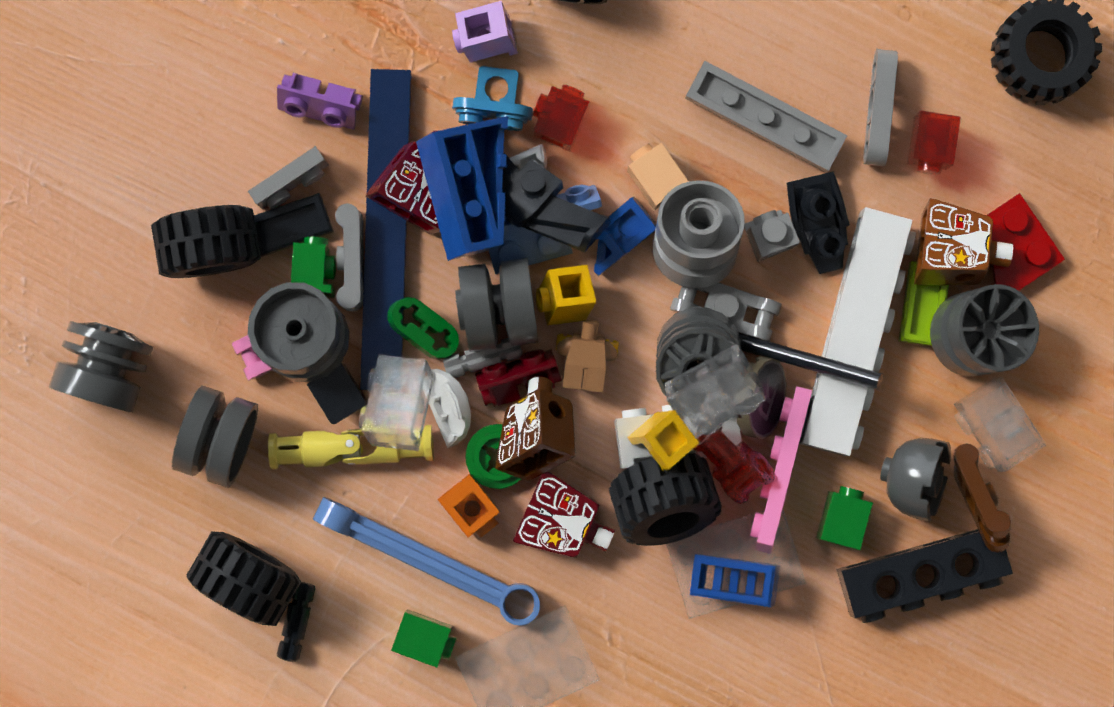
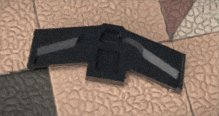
M507 156L506 167L503 168L502 192L505 193L504 218L517 228H526L586 252L611 223L610 217L604 214L600 215L556 197L563 189L562 180L532 159L519 170Z

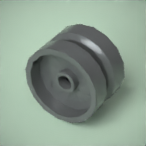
M286 282L270 288L257 300L249 315L247 334L253 351L277 374L294 382H313L327 377L341 365L348 351L350 331L345 316L321 290L306 283Z
M201 385L192 398L181 424L173 452L172 469L195 476L206 465L205 470L208 482L230 488L247 454L257 421L258 404L236 397L225 409L224 392Z

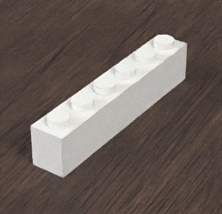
M867 207L860 211L822 357L879 372L885 349L879 347L883 332H890L895 316V310L889 308L893 293H900L905 278V271L900 270L904 254L910 255L915 241L916 232L910 231L913 220ZM817 372L799 444L842 456H850L852 449L858 450L860 447L864 427L858 426L862 410L868 411L871 406L874 388Z

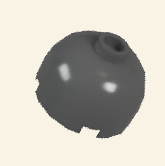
M917 438L906 441L899 446L893 458H885L880 479L887 482V495L893 506L901 513L928 522L931 521V516L937 514L948 479L947 476H944L942 463L950 464L951 446L949 442L931 438Z

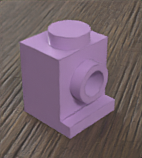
M502 1L455 13L458 29L452 30L454 44L459 54L465 53L469 62L507 52L510 56L518 54L512 21Z

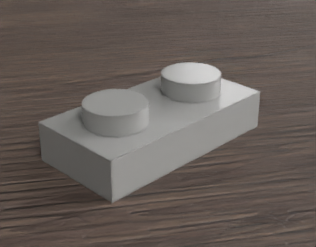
M315 146L248 192L261 209L267 206L270 209H274L286 202L291 197L289 191L301 183L304 187H307L323 177L324 172L322 169L327 167L328 163Z

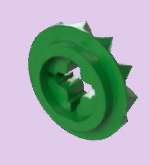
M503 424L488 425L477 431L470 439L465 454L466 465L473 478L481 485L493 489L507 488L521 480L518 477L496 470L494 467L489 472L486 470L489 467L488 463L491 457L483 446L486 445L494 449L499 448Z

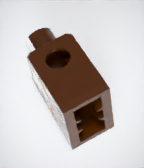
M544 377L531 378L528 381V394L507 407L497 453L496 470L530 481L575 457L573 404L570 400L552 393L553 382L550 379Z

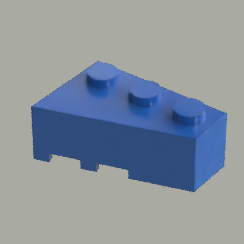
M508 116L435 131L416 141L448 261L486 252L504 244L505 193L502 192L503 168L506 167L507 154H503L504 130L508 129Z

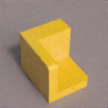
M675 410L656 412L627 437L632 445L644 444L663 470L670 469L699 444Z

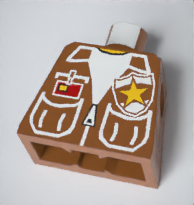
M930 198L921 215L914 284H980L988 271L989 264L1002 267L1010 266L1013 256V243L991 240L993 220L989 216Z

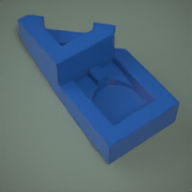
M631 197L609 216L611 223L597 238V259L594 266V272L597 276L604 273L655 232V221L635 197Z

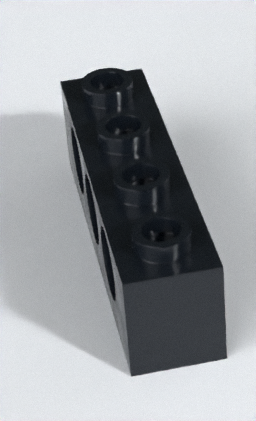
M978 529L836 569L849 615L855 619L861 617L862 623L886 617L884 610L900 606L901 612L925 606L924 599L939 595L941 601L964 595L963 588L975 584L979 585L980 590L1003 584L1002 577L1013 574L1007 551L993 552L989 550ZM968 553L972 557L973 568L968 574L961 576L955 569V561L960 554ZM929 564L934 570V579L928 586L921 587L916 581V571L921 565ZM890 575L895 581V591L889 597L881 598L876 591L877 581L882 576Z

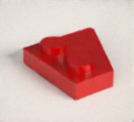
M1020 193L986 215L993 220L991 240L1013 243V256L1009 267L990 265L993 268L995 284L1007 285L1019 291L1065 260Z

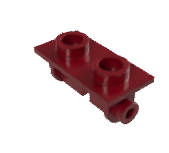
M542 349L531 350L524 353L519 360L507 364L500 362L484 367L482 372L475 374L485 406L493 404L494 407L521 399L517 385L525 383L528 392V381L531 378L544 377L550 379L553 382L552 389L556 388L555 383L562 381L552 349L547 351Z

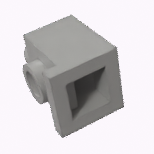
M781 210L764 213L753 218V221L744 224V229L757 262L793 249L800 243L789 213L783 214Z

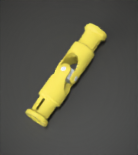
M425 425L424 429L399 430L398 427L349 429L341 432V435L326 431L303 432L302 436L278 437L276 433H270L268 438V458L271 469H278L279 465L287 464L323 467L338 463L341 460L342 463L349 465L396 463L401 458L425 457L427 461L434 460L432 425ZM360 436H369L378 441L374 453L361 457L363 447L360 443Z

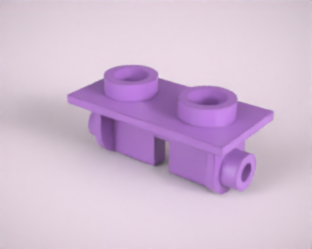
M293 73L292 76L284 75L281 85L278 84L277 86L278 110L285 111L294 117L305 116L323 121L331 127H346L355 130L356 110L359 111L363 95L356 94V89L328 83L324 95L318 93L321 80Z

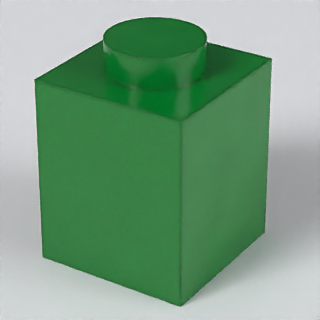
M840 486L839 493L828 491L816 538L860 550L873 503L863 500L864 492Z
M407 609L403 615L391 651L438 667L441 658L449 661L457 637L450 635L453 625Z

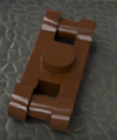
M961 444L954 452V478L986 547L993 552H1002L1008 548L1010 543V517L1007 513L997 510L998 498L995 489L990 482L984 483L978 468V449L972 444Z

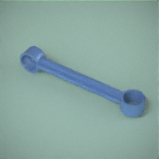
M326 497L322 498L313 517V520L340 534L352 537L500 608L504 619L513 625H526L537 617L540 610V600L537 592L531 586L524 583H515L509 586L366 518L338 502ZM524 590L532 595L534 611L530 616L524 619H514L506 611L505 599L511 592Z

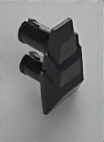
M834 171L787 182L791 221L800 240L804 255L809 254L819 274L843 269L845 245H848L846 226H850Z

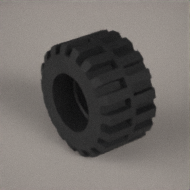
M1035 0L1033 3L1028 1L1015 10L996 32L997 38L992 42L991 51L995 52V56L991 58L992 68L998 67L999 73L995 77L999 83L1005 81L1009 85L1005 91L1011 96L1017 92L1021 95L1019 101L1024 103L1036 100V105H1045L1050 101L1053 104L1062 101L1088 83L1093 77L1091 73L1098 68L1100 63L1096 56L1102 52V43L1095 42V39L1101 35L1098 26L1091 28L1088 24L1093 19L1088 12L1082 16L1077 12L1080 8L1079 4L1072 2L1066 6L1064 5V0ZM1044 31L1059 39L1065 50V64L1062 70L1058 72L1043 71L1030 61L1026 52V39L1029 33Z
M219 205L190 209L166 215L151 225L158 270L161 276L168 278H192L220 274L246 268L261 259L252 208L241 205Z
M687 453L667 470H663L653 457L642 460L618 474V477L613 479L609 488L622 536L631 544L653 546L683 540L697 534L712 524L722 511V505L708 462L704 457L696 453Z
M224 532L210 533L186 575L193 587L209 599L241 617L265 626H276L301 583L297 574L284 563L259 548Z

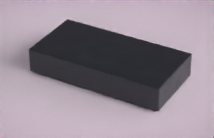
M320 193L254 215L261 257L292 247L293 242L304 243L305 237H321L334 232Z

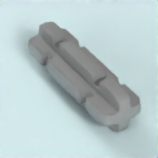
M505 338L501 340L500 344H497L495 349L472 352L467 350L464 351L465 355L459 356L457 353L444 358L443 363L446 372L457 378L465 375V371L470 370L473 373L482 370L484 367L500 363L504 359H507L508 362L518 359L522 356V349L520 345L512 346L509 339Z

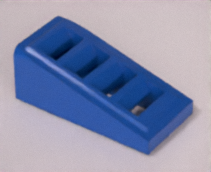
M695 554L690 595L772 607L776 602L780 565ZM708 565L715 566L712 589L705 588ZM725 567L731 568L728 591L722 590ZM741 570L748 571L745 593L739 592ZM758 572L765 573L762 595L755 594Z

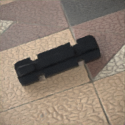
M301 582L292 597V603L288 604L281 634L284 636V640L280 641L277 651V657L282 660L296 662L300 658L302 649L300 640L304 639L311 607H308L309 602H313L315 586L310 583Z

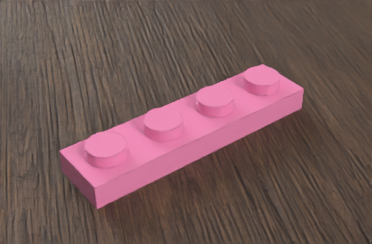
M796 386L794 398L785 397L780 416V421L787 422L784 437L775 435L770 459L777 460L774 475L765 474L760 494L761 498L768 499L764 514H755L750 533L751 537L758 538L755 547L757 551L769 554L772 552L812 390Z

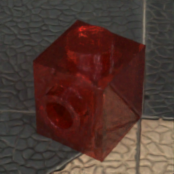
M563 85L561 89L552 86L548 96L541 93L532 115L538 118L533 130L534 137L571 152L589 109L590 101L583 99L585 93L568 85Z
M920 110L913 120L907 164L916 165L917 172L931 175H940L942 170H948L953 166L961 117Z

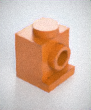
M468 474L437 499L468 538L474 533L479 538H482L499 524L495 516L501 511L471 474ZM473 500L479 503L480 512L478 515L469 516L465 512V505L468 501Z

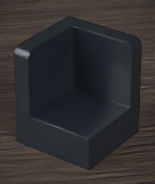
M343 363L327 377L307 384L331 424H337L356 411L364 410L370 406L347 366Z

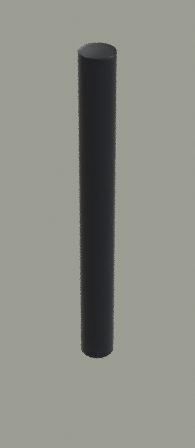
M738 333L741 338V351L773 358L783 363L878 390L883 383L884 375L882 373Z

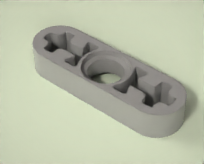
M876 49L874 54L863 162L867 165L885 166L887 162L898 63V52L893 50Z

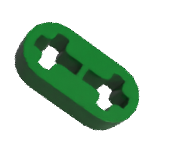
M406 297L395 301L390 306L387 316L390 327L426 356L441 359L451 356L456 351L459 345V336L456 329L420 300ZM412 307L414 309L412 317L421 326L418 327L414 323L402 325L400 321L403 316L399 313L400 308L408 309ZM428 329L434 334L443 331L446 334L443 339L447 344L446 348L440 347L434 350L432 346L435 341L425 331Z

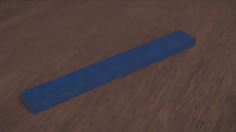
M371 69L367 192L404 145L410 143L411 70ZM366 198L360 390L402 391L403 337L390 327L387 316L390 306L395 301L405 298L407 221L369 198ZM400 308L399 313L403 316L400 323L404 325V309Z

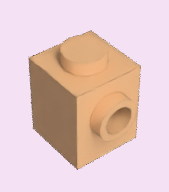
M648 143L630 156L633 163L628 165L627 172L654 210L660 207L664 197L673 188L689 182L662 143L654 148Z

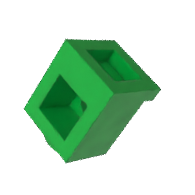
M305 237L304 243L293 242L291 282L306 283L321 290L327 298L335 299V289L332 285H328V280L335 279L336 256L330 255L328 239Z

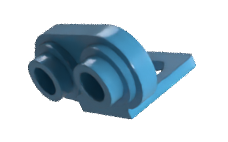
M481 66L478 72L475 98H453L452 109L459 115L458 122L468 125L482 122L486 118L496 119L508 116V129L506 130L522 131L523 124L532 120L533 108L515 104L518 72L516 70ZM493 77L502 78L508 84L507 94L499 101H491V98L485 92L486 83Z

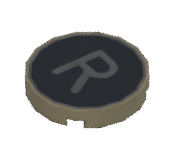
M760 356L755 359L756 363L750 362L744 369L742 380L736 392L735 403L736 408H741L742 418H737L736 420L742 433L749 437L764 439L769 437L779 424L786 397L787 382L785 371L780 361Z

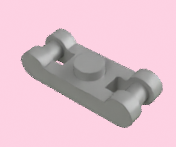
M346 203L339 206L335 213L337 223L343 228L344 246H337L336 251L337 270H344V286L337 291L336 299L338 304L345 310L354 312L363 306V217L354 205Z
M721 283L705 288L682 286L678 298H673L670 310L678 313L688 308L701 307L693 304L697 290L708 293L704 307L723 313L735 325L738 333L769 342L773 330L770 329L774 315H779L782 306L777 301ZM747 307L758 310L754 324L743 321Z

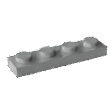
M706 61L701 66L685 97L690 102L826 173L830 170L847 137L846 134Z

